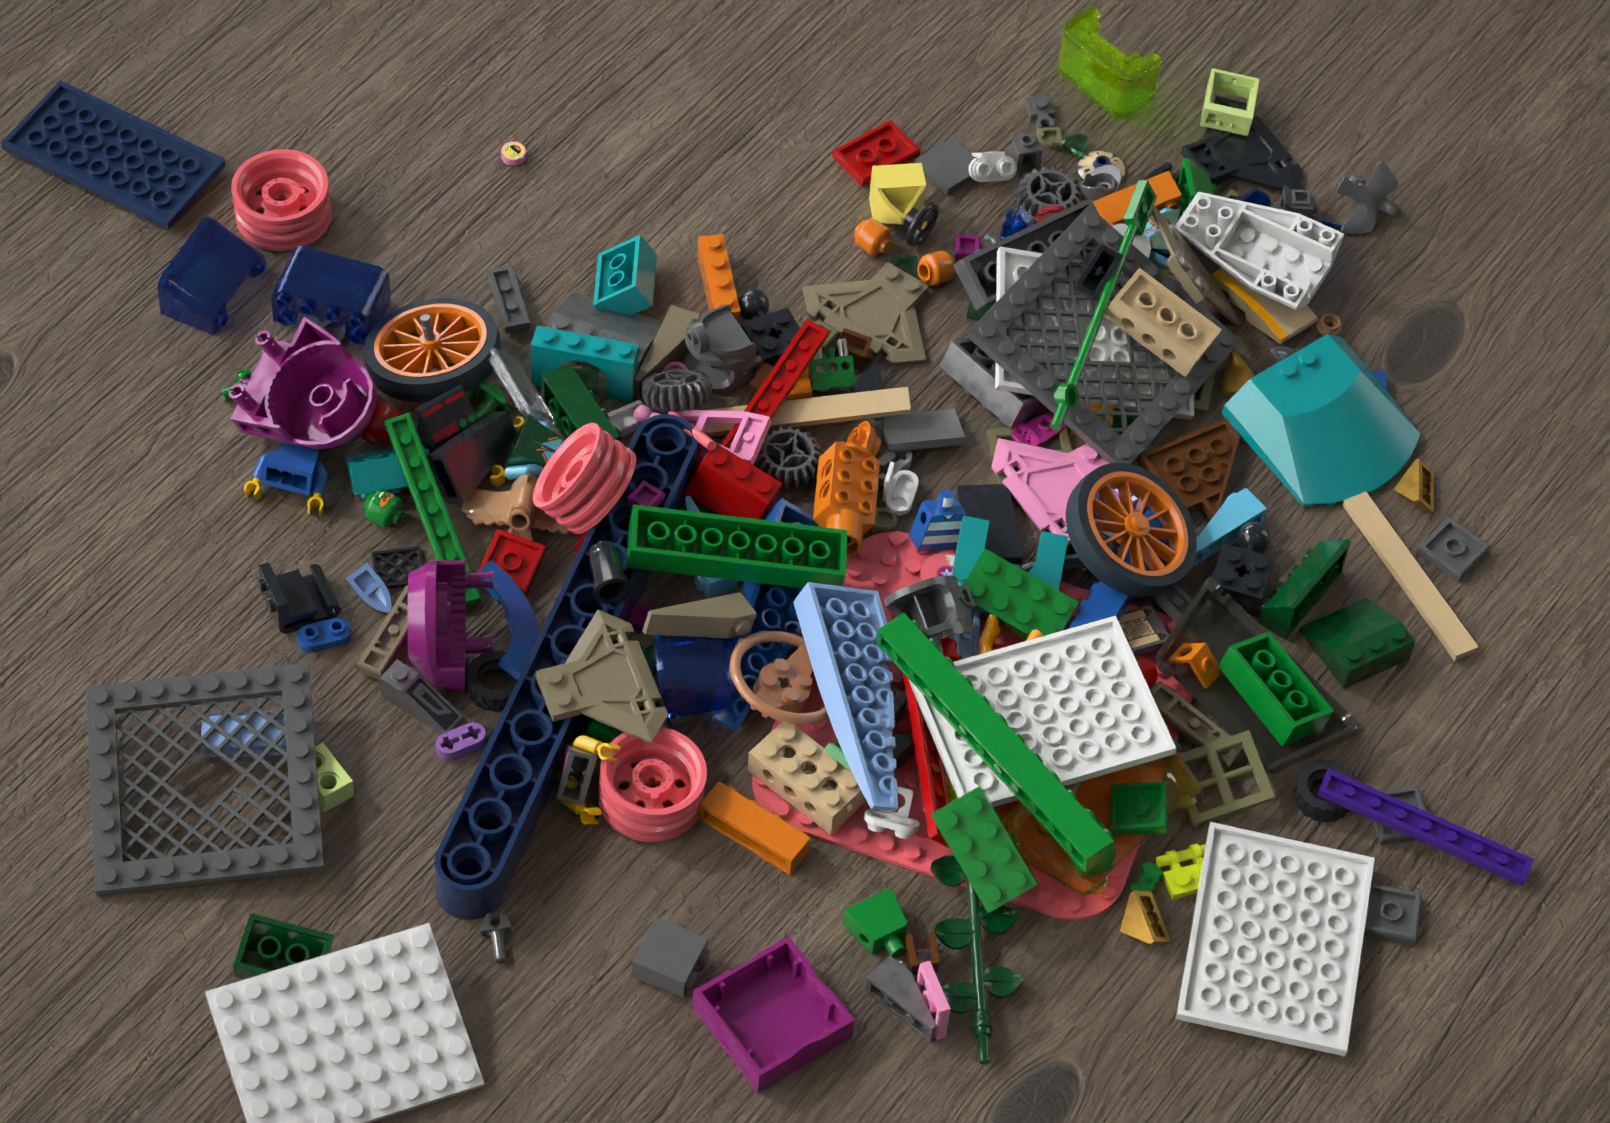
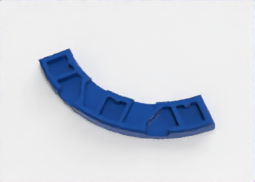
M490 561L479 572L493 571V579H482V581H493V589H485L494 597L497 603L501 602L506 611L505 617L509 632L511 633V641L507 653L502 657L498 666L518 680L538 638L537 622L533 610L521 589L499 566Z

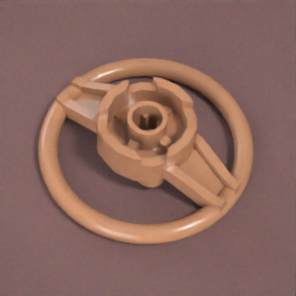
M764 631L746 637L735 647L730 659L731 678L738 692L751 705V709L754 711L757 709L765 718L769 716L778 721L791 724H813L829 718L825 707L812 713H800L811 692L812 678L810 675L813 671L803 637L782 631ZM764 642H782L799 647L787 660L778 658L774 663L763 667L755 682L753 691L748 687L742 676L741 660L749 648Z

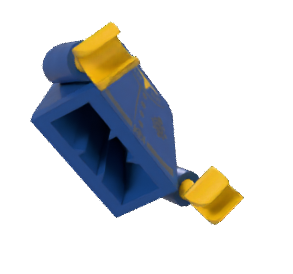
M286 443L282 444L275 451L263 454L253 472V481H248L244 485L246 497L248 498L253 490H255V501L262 497V491L259 486L261 481L264 485L308 496L312 493L313 497L307 502L308 513L310 514L312 506H319V516L323 514V500L321 496L325 494L328 475L323 463L318 461L319 453L312 450V448Z

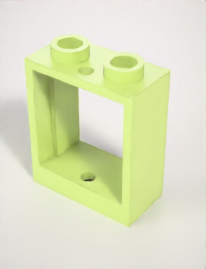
M1212 68L1207 84L1200 126L1248 136L1253 120L1259 79ZM1213 91L1247 98L1246 110L1211 103Z

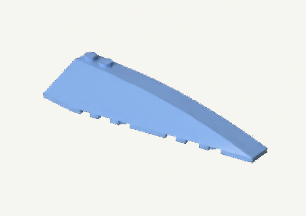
M808 582L793 603L815 678L834 732L870 808L896 811L898 809L897 780L894 778L896 759H893L895 737H892V730L895 727L893 691L890 690L893 673L890 672L889 666L892 660L877 644L878 629L887 624L879 593L874 590Z

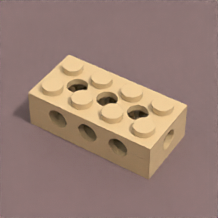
M1140 268L1115 296L1104 317L1184 377L1189 374L1222 330Z
M782 722L749 752L747 771L831 835L867 800L851 771L824 751L825 748L791 723Z

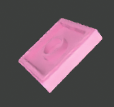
M930 961L920 963L917 985L936 1024L934 1038L936 1040L946 1038L950 1006Z

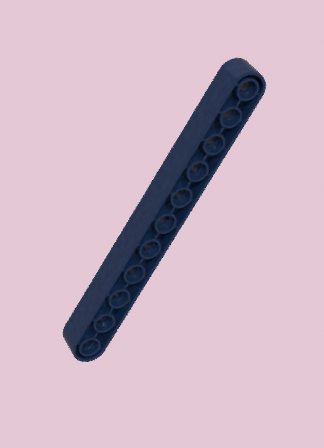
M671 414L655 415L644 420L638 426L628 446L636 455V466L632 478L624 493L609 513L599 523L589 529L435 855L436 897L442 909L453 917L464 920L480 919L488 913L491 914L500 905L556 783L565 746L567 743L573 744L586 716L581 714L553 722L536 680V671L565 664L597 610L627 622L652 574V570L626 568L629 520L633 508L632 505L627 503L628 496L643 481H646L665 493V500L658 508L681 510L685 502V497H687L685 491L696 472L698 441L692 434L694 427L687 420ZM683 429L689 430L691 433V437L688 434H686L683 431ZM599 541H610L615 546L625 575L632 587L629 596L618 603L604 604L597 601L594 597L590 548ZM613 640L612 643L618 644V641Z

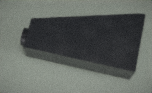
M508 411L490 412L427 455L446 503L464 502L467 500L517 436L513 420L509 416Z

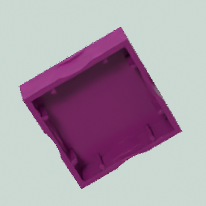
M789 936L759 952L744 965L726 971L693 990L692 1008L757 1093L853 1036V1017L835 994L819 980L812 965Z

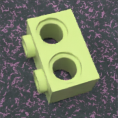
M322 742L315 746L318 768L320 806L326 812L353 797L354 792L352 779Z

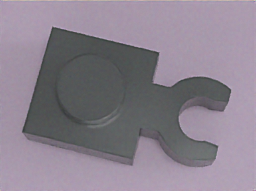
M1050 95L1026 97V110L1030 122L1036 121L1035 130L1042 128V126L1054 127L1055 122L1053 119L1055 112Z

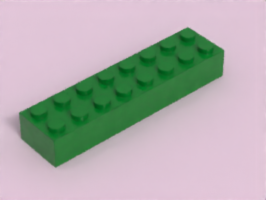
M633 505L629 520L626 568L804 588L808 582L843 586L846 577L847 530Z

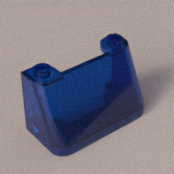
M208 216L204 217L159 279L160 314L215 336L218 330L223 328L228 321L226 304L247 275L256 278L265 271L267 263L264 255L218 220Z
M655 635L657 676L668 719L733 708L732 696H737V691L733 680H729L725 649V647H728L727 641H732V637L709 638Z

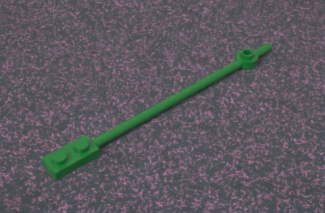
M1139 180L1132 194V199L1124 214V221L1128 227L1118 251L1123 254V258L1103 289L1067 384H1060L1055 391L1054 400L1058 407L1050 425L1051 429L1055 431L1061 429L1067 411L1075 409L1078 404V390L1076 387L1135 236L1143 235L1156 202L1157 195L1148 180Z

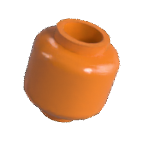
M876 219L861 221L854 231L855 244L871 256L887 252L892 244L890 229Z
M945 251L926 254L922 256L918 264V275L922 281L930 286L947 283L954 277L955 268L953 265L955 261Z

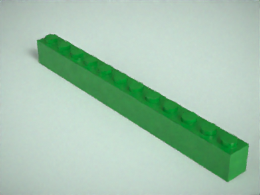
M903 613L878 629V646L1085 873L1112 856L1114 845L1112 834L1106 828H1101L1096 822L1093 813L1089 809H1084L1078 803V799L1073 791L1067 790L1060 783L1057 774L1044 766L1038 753L1031 751L1025 745L1022 736L1010 729L1003 715L996 713L990 707L987 698L983 694L976 692L969 678L961 675L956 670L953 661L949 657L942 655L935 641L927 638L922 633L919 624L915 620H910Z

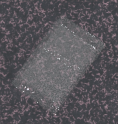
M492 347L489 350L492 354L489 361L521 414L527 417L531 416L537 421H546L550 425L555 424V420L518 358Z

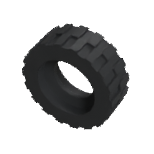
M492 650L488 653L479 654V657H475L467 668V694L469 693L470 700L477 707H481L486 711L499 712L504 710L518 681L498 666L500 660L506 654V652L501 650ZM490 672H503L509 676L510 684L504 690H489L483 684L484 676Z
M1317 760L1316 762L1308 763L1307 766L1301 768L1295 781L1293 800L1297 804L1296 807L1303 812V815L1315 821L1334 822L1339 818L1345 817L1346 813L1350 811L1331 801L1317 799L1311 792V787L1315 782L1323 781L1328 768L1354 779L1347 768L1345 769L1341 764L1334 763L1331 760Z

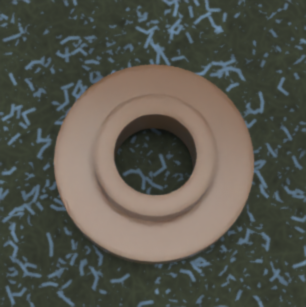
M1327 313L1318 319L1316 328L1323 336L1327 334L1337 336L1342 330V323L1337 315Z

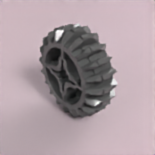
M1042 167L1040 172L1033 169L1031 174L1026 173L1024 179H1021L1016 195L1018 208H1021L1022 215H1027L1029 221L1032 220L1038 211L1048 206H1061L1064 209H1068L1084 200L1078 179H1073L1072 173L1064 174L1063 169L1055 171L1054 167L1051 170H1046Z
M690 369L654 373L643 381L642 387L644 404L648 408L656 411L662 410L663 412H683V410L700 408L711 400L712 394L709 376L703 372L691 371Z
M779 425L777 431L769 429L753 466L781 482V486H784L785 490L789 486H793L797 491L799 484L807 487L809 481L814 482L816 479L819 457L823 455L821 445H818L817 437L811 438L810 431L802 433L801 427L797 430H792L791 425L787 429H783Z

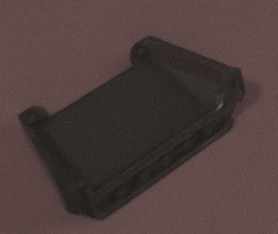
M1211 576L1206 579L1204 585L1155 656V659L1160 663L1157 668L1168 679L1173 676L1232 736L1250 731L1264 770L1266 769L1271 775L1352 738L1365 730L1362 724L1350 715L1293 657H1291L1334 712L1321 732L1284 747L1279 744L1223 672L1208 688H1203L1189 663H1170V657L1183 643H1206L1217 663L1220 664L1229 646L1266 632L1228 593L1224 597L1220 594L1223 589ZM1192 650L1184 652L1180 657L1189 654Z

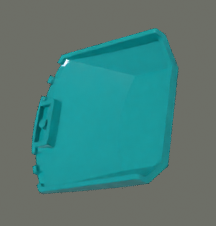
M1330 334L1323 336L1249 379L1224 405L1222 410L1224 417L1303 507H1313L1314 504H1327V507L1335 506L1337 502H1342L1361 493L1367 492L1369 495L1389 483L1409 461L1420 436L1418 430L1349 345L1341 337Z

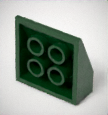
M1367 598L1308 623L1299 629L1343 689L1409 660L1415 644V639L1400 620Z

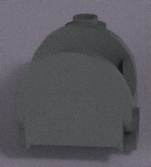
M723 305L710 310L703 317L692 319L688 324L685 332L688 352L685 356L684 364L691 371L697 370L709 376L712 393H727L744 386L755 377L762 367V358L760 356L756 357V344L749 340L732 315L729 305Z
M943 575L929 578L904 587L884 599L886 608L895 617L905 613L910 620H915L919 624L922 633L927 638L935 641L940 652L939 640L957 634L970 633L974 630L968 609L974 607L975 603L968 585L965 584L960 587L956 576Z

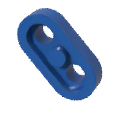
M333 618L302 626L297 632L299 648L310 653L345 645L351 638L350 624L342 618Z

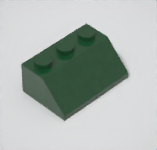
M250 913L233 964L234 976L248 979L331 953L334 935Z

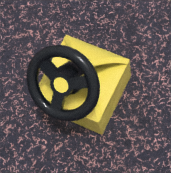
M922 163L872 166L869 194L872 218L880 223L904 224L908 227L906 235L907 244L911 247L918 246L928 237L939 215V207L935 202H929L924 205L926 181Z

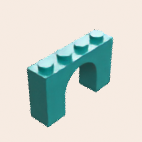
M537 326L531 343V385L542 386V374L561 367L564 362L583 361L596 366L606 376L607 399L632 403L635 377L638 373L639 344Z
M963 516L951 573V576H956L960 587L965 583L985 548L990 522L988 520ZM1042 531L1039 538L1035 565L1028 573L1059 591L1069 536Z

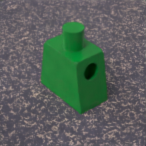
M891 887L844 909V927L870 954H876L884 949L893 958H898L904 954L906 948L901 941L906 938L908 925Z

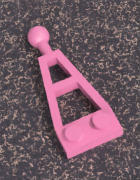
M640 405L635 409L633 417L640 425L649 417L660 414L653 412L647 405ZM675 411L685 420L697 422L695 427L704 434L710 422L741 423L730 449L724 448L754 465L772 423L768 416L742 411ZM698 443V447H699V448H702V449H704V450H706V451H709V450H708L707 448H705L703 445H701L700 443Z

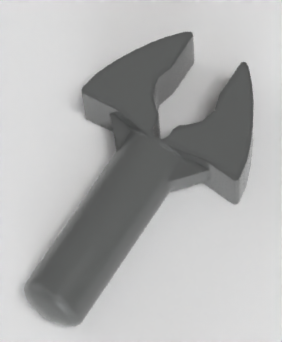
M498 912L499 925L495 929L490 924L488 913L481 924V937L489 936L492 938L495 962L501 964L506 961L503 935L505 933H512V926L509 920L502 913Z

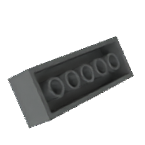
M1089 198L964 257L953 266L975 310L977 311L996 302L997 251L1000 247L1043 254L1088 206L1098 213L1092 199ZM1081 252L1074 259L1082 260Z

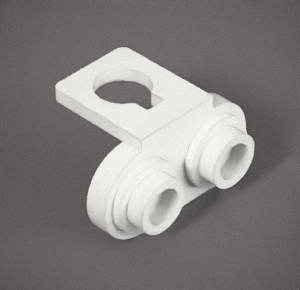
M1005 152L971 153L977 158L971 161L969 174L977 182L1010 180L1016 174V162L1012 157L1005 156Z
M890 462L884 481L882 501H886L887 509L900 516L911 510L919 480L915 473L908 470L899 471L893 476L895 463Z
M897 786V793L904 796L905 805L900 807L898 812L866 810L864 820L871 831L883 832L884 828L895 830V836L910 839L911 835L918 832L920 825L918 821L908 818L914 791Z

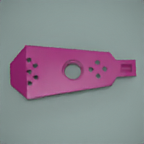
M1050 412L1025 423H1019L1013 427L1011 437L1018 443L1039 447L1066 428L1067 425L1063 422L1059 431L1051 429L1050 426L1044 427L1041 423H1049L1050 425L1055 414Z

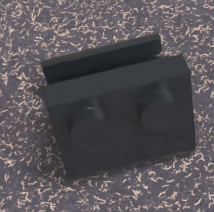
M269 562L259 565V577H256V582L266 600L268 610L272 613L281 633L288 634L299 630L304 625L333 619L340 614L341 608L320 565H310L312 574L304 577L301 576L299 569L275 576Z

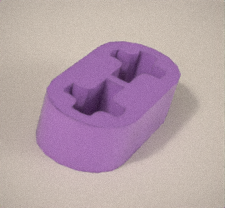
M472 722L443 733L436 740L437 756L444 761H452L481 749L486 742L485 728L479 723ZM473 733V735L478 736V738L474 739L473 737H469V734ZM448 744L450 747L453 746V749L449 750L447 747H444V745Z

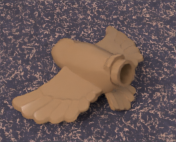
M531 474L519 476L512 484L511 491L492 492L475 488L469 498L461 502V510L467 513V518L473 519L475 525L510 526L508 533L533 541L532 528L547 529L551 533L570 534V531L558 523L556 518L550 517L544 510L534 505L533 493L538 478Z

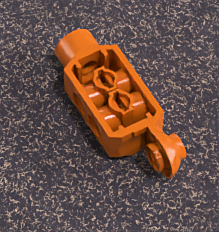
M868 421L862 422L852 430L847 443L844 441L835 442L819 457L813 520L820 527L847 530L846 557L854 556L860 552L863 534L875 524L880 462L875 456L880 449L881 439L876 436L874 428Z

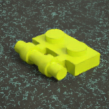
M1199 844L1189 845L1188 849L1177 852L1170 850L1166 851L1165 855L1156 857V864L1159 868L1169 866L1170 871L1163 872L1162 878L1172 900L1198 892L1203 863L1202 856H1204L1206 844L1200 846ZM1192 859L1194 863L1193 865L1181 867L1179 862Z

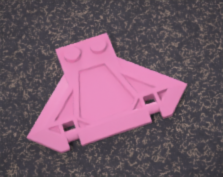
M998 438L991 469L995 474L1005 473L1007 478L1002 483L1010 490V493L1040 531L1048 529L1051 533L1069 536L1063 531L1066 526V506L1071 492L1088 473L1102 465L1109 464V462L1088 444L1069 453ZM1017 466V468L1019 469V471L1016 472V470L1014 469V467ZM1061 523L1064 528L1061 529L1058 524Z

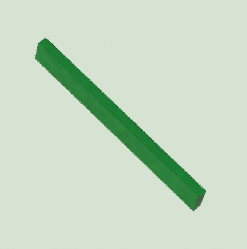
M410 413L385 420L384 425L436 560H466ZM466 560V572H471ZM466 588V607L481 603L482 598L478 588Z

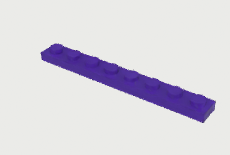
M1329 768L1317 794L1319 797L1521 886L1525 883L1533 862V858Z

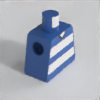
M941 490L938 500H928L921 503L909 533V537L918 551L956 549L963 516H966V513L958 500L954 499V492Z

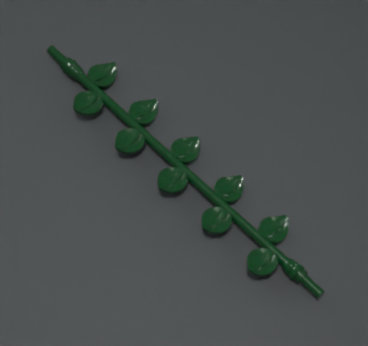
M949 795L950 803L958 799L957 796ZM944 856L934 860L930 865V870L939 882L948 887L958 886L966 879L969 922L960 918L945 919L936 924L934 931L938 939L946 947L953 950L962 949L971 941L974 986L967 982H952L941 988L951 1012L964 1014L971 1011L975 1006L972 1032L978 1042L979 1064L986 1065L990 1063L989 1039L991 1038L993 1027L986 1008L985 988L992 996L1005 998L1021 985L1023 977L1019 973L1003 966H990L984 971L981 926L989 933L1002 934L1018 919V913L1004 905L990 913L986 911L983 905L979 908V897L955 856Z

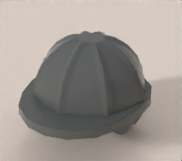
M1104 165L1096 168L1091 173H1087L1082 183H1079L1080 191L1084 197L1083 201L1089 198L1092 201H1096L1118 192L1122 182V173L1118 167Z

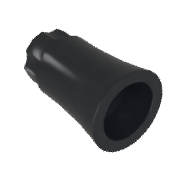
M599 541L597 544L592 545L590 548V564L593 573L595 599L604 604H614L626 599L631 593L632 587L625 575L615 546L610 541Z

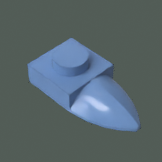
M365 563L346 578V581L358 596L369 606L381 612L389 613L391 611L392 604L389 591L368 563Z

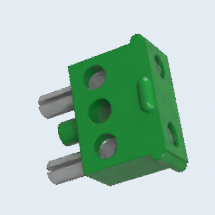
M841 339L837 340L839 357H835L834 347L825 348L826 358H822V349L820 348L818 357L816 354L811 361L812 391L851 388V385L856 382L852 355L848 356L846 339H842V341ZM842 363H847V370L842 369ZM829 364L835 366V371L829 370ZM817 365L823 368L822 373L816 371Z

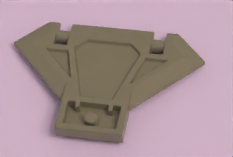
M1153 207L1151 213L1171 254L1166 262L1170 270L1195 304L1205 299L1238 327L1240 324L1226 295L1173 223L1158 209Z
M887 262L871 280L802 286L807 315L815 319L819 315L825 318L823 322L838 330L839 334H842L843 328L873 338L870 348L874 349L873 354L878 355L881 351L886 353L885 361L892 365L926 361L915 306L928 293L929 286Z
M597 610L565 664L536 671L535 677L553 722L584 714L652 744L667 719L668 713L665 707L656 708L654 702L661 700V696L638 640L629 641L628 639L629 635L634 634L632 624ZM617 640L618 644H613L612 641ZM644 706L645 710L640 711L639 707Z

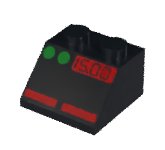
M461 385L452 388L417 408V433L422 445L429 450V454L478 421Z

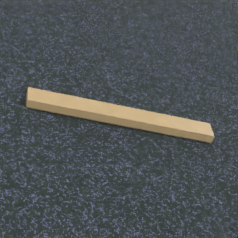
M908 387L787 400L783 402L771 420L772 423L769 429H778L779 425L782 428H788L789 425L791 427L911 414ZM748 405L709 410L743 412ZM710 422L705 435L708 437L728 435L735 423Z
M1364 492L1344 500L1343 507L1452 659L1457 661L1476 653L1478 650L1476 642L1368 493Z

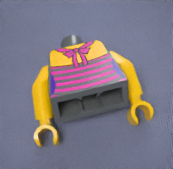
M582 735L577 737L573 744L567 743L556 779V799H559L563 805L575 814L580 815L583 824H598L599 822L595 820L594 815H601L600 808H586L584 800L597 755L603 760L617 761L616 758H613L612 752L613 749L620 750V746L602 743Z

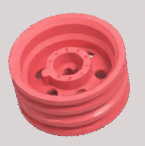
M288 149L266 151L248 159L239 167L233 177L231 188L237 227L242 236L253 245L270 251L297 250L318 240L329 227L332 209L327 173L323 166L310 155Z
M595 423L586 424L572 433L551 456L537 480L533 493V503L539 509L544 510L550 517L556 518L558 523L566 527L573 534L584 533L599 523L618 502L632 478L636 466V455L620 441L614 440L612 435L607 431H603L599 425Z
M661 727L652 744L625 732L616 737L610 744L620 746V750L613 749L612 752L613 758H616L617 761L602 759L600 767L598 804L605 820L620 834L642 842L668 841L687 832L699 818V804L704 799L707 767L699 748L685 735L665 727ZM638 763L635 768L631 767L632 764Z

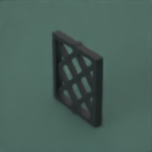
M419 546L371 552L373 570L377 575L381 573L387 577L383 581L387 589L408 586V581L406 580L409 577V573L424 565ZM414 554L418 555L419 561L417 563L410 560ZM395 556L403 560L399 565L391 562ZM377 558L384 562L380 567L376 566L375 560ZM406 562L413 566L409 572L402 568ZM387 565L395 568L390 574L383 570ZM398 571L405 574L401 580L394 577Z

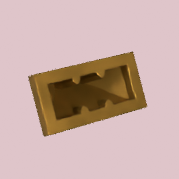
M1233 350L1229 355L1219 394L1233 397L1249 379L1255 376L1236 350Z
M1417 459L1412 463L1393 490L1426 513L1432 514L1434 513V471L1423 461Z
M1131 892L1120 932L1148 944L1167 945L1171 943L1152 892Z

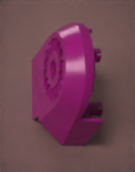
M303 317L292 342L285 339L277 341L267 330L257 334L259 338L255 337V342L264 352L251 378H241L239 381L245 384H235L230 388L232 391L228 392L230 398L237 403L231 420L242 433L312 449L340 448L353 442L363 433L370 424L374 413L377 389L367 370L349 354L335 337L306 317Z
M466 560L429 561L411 571L408 577V655L410 664L438 692H465L466 654H482L493 650V647L482 646V644H493V637H466V588L493 589V581H482V579H493V571L466 572Z

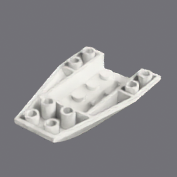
M1202 192L1196 194L1175 225L1186 241L1248 288L1295 310L1308 305L1330 271L1344 237L1343 233L1299 213Z

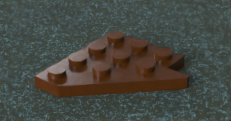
M1224 419L1139 454L1138 462L1144 469L1155 474L1168 484L1182 500L1188 512L1201 508L1211 520L1220 509L1239 445L1240 435L1230 422Z

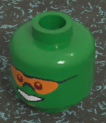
M385 489L378 490L377 492L372 491L363 505L366 518L384 529L391 527L393 524L398 525L405 513L402 510V500Z

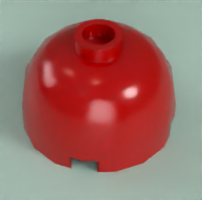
M378 399L370 424L363 431L361 438L372 445H375L376 442L382 444L391 443L384 422L403 414L391 405Z

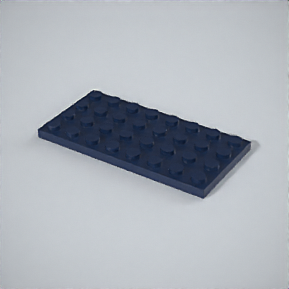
M61 80L1 142L2 150L167 230L170 229L226 166L224 158Z

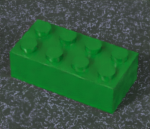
M985 548L963 584L968 585L975 606L971 609L987 618L988 614H993L997 617L1000 626L1027 640L1032 630L1040 631L1043 636L1063 631L1079 603Z
M1270 631L1229 646L1218 665L1282 747L1321 732L1334 712Z
M982 785L930 814L988 913L1038 885L1039 882Z

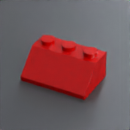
M716 443V448L708 451L701 461L685 491V495L690 496L694 501L717 515L762 520L766 511L771 508L779 496L782 483Z

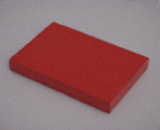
M889 120L833 150L832 157L863 187L871 183L872 166L906 164L919 157L921 150Z

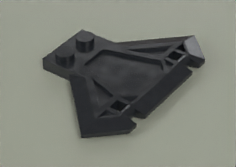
M1215 96L1214 104L1246 110L1247 103ZM1253 116L1248 136L1207 127L1202 140L1185 145L1181 150L1184 158H1189L1209 173L1211 184L1233 177L1283 191L1284 184L1290 189L1298 190L1303 172L1299 164L1291 165L1289 163L1293 157L1258 116Z

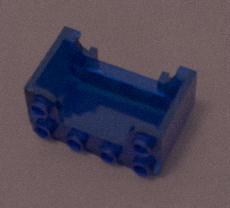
M295 247L271 295L273 322L281 325H293L298 319V312L304 315H312L331 322L345 324V333L349 340L357 345H365L370 331L384 318L391 303L390 276L385 269L373 264L307 247Z

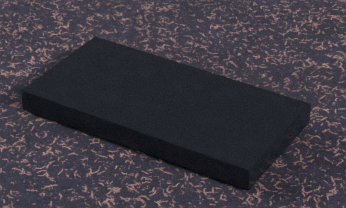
M1004 484L958 485L956 487L957 500L965 511L966 516L990 521L985 549L1010 563L1022 564L1023 557L1010 490Z

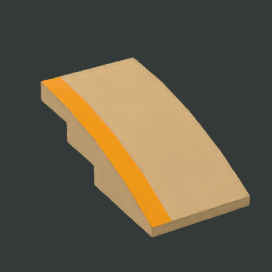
M1223 268L1211 274L1217 285L1228 293V301L1246 313V321L1279 344L1318 321V317L1308 305L1298 310L1290 308L1251 290Z

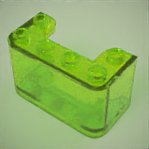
M1090 5L1064 24L1057 70L1064 78L1116 118H1127L1155 99L1162 59L1154 52L1149 57H1139L1137 51L1128 57L1097 33L1100 31L1101 23L1097 21L1100 18L1101 11L1095 6Z

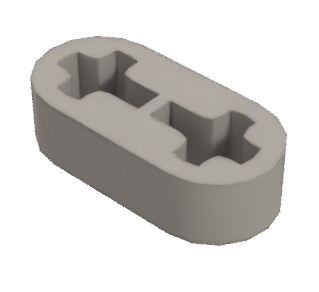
M910 450L887 452L878 459L880 462L879 473H881L878 486H884L886 478L884 472L888 471L890 462L895 463L893 476L899 471L909 470L912 463V452Z

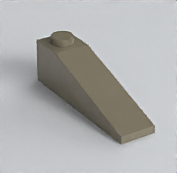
M671 305L635 377V396L639 397L642 394L643 381L648 376H652L654 373H661L668 363L676 362L688 351L685 342L686 328L692 319L700 318L699 313Z
M741 592L650 610L642 631L645 635L731 638L750 634L757 613Z

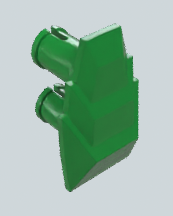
M484 380L475 388L465 392L469 402L475 395H480L483 398L474 410L478 420L495 409L508 411V414H511L499 386L492 385Z

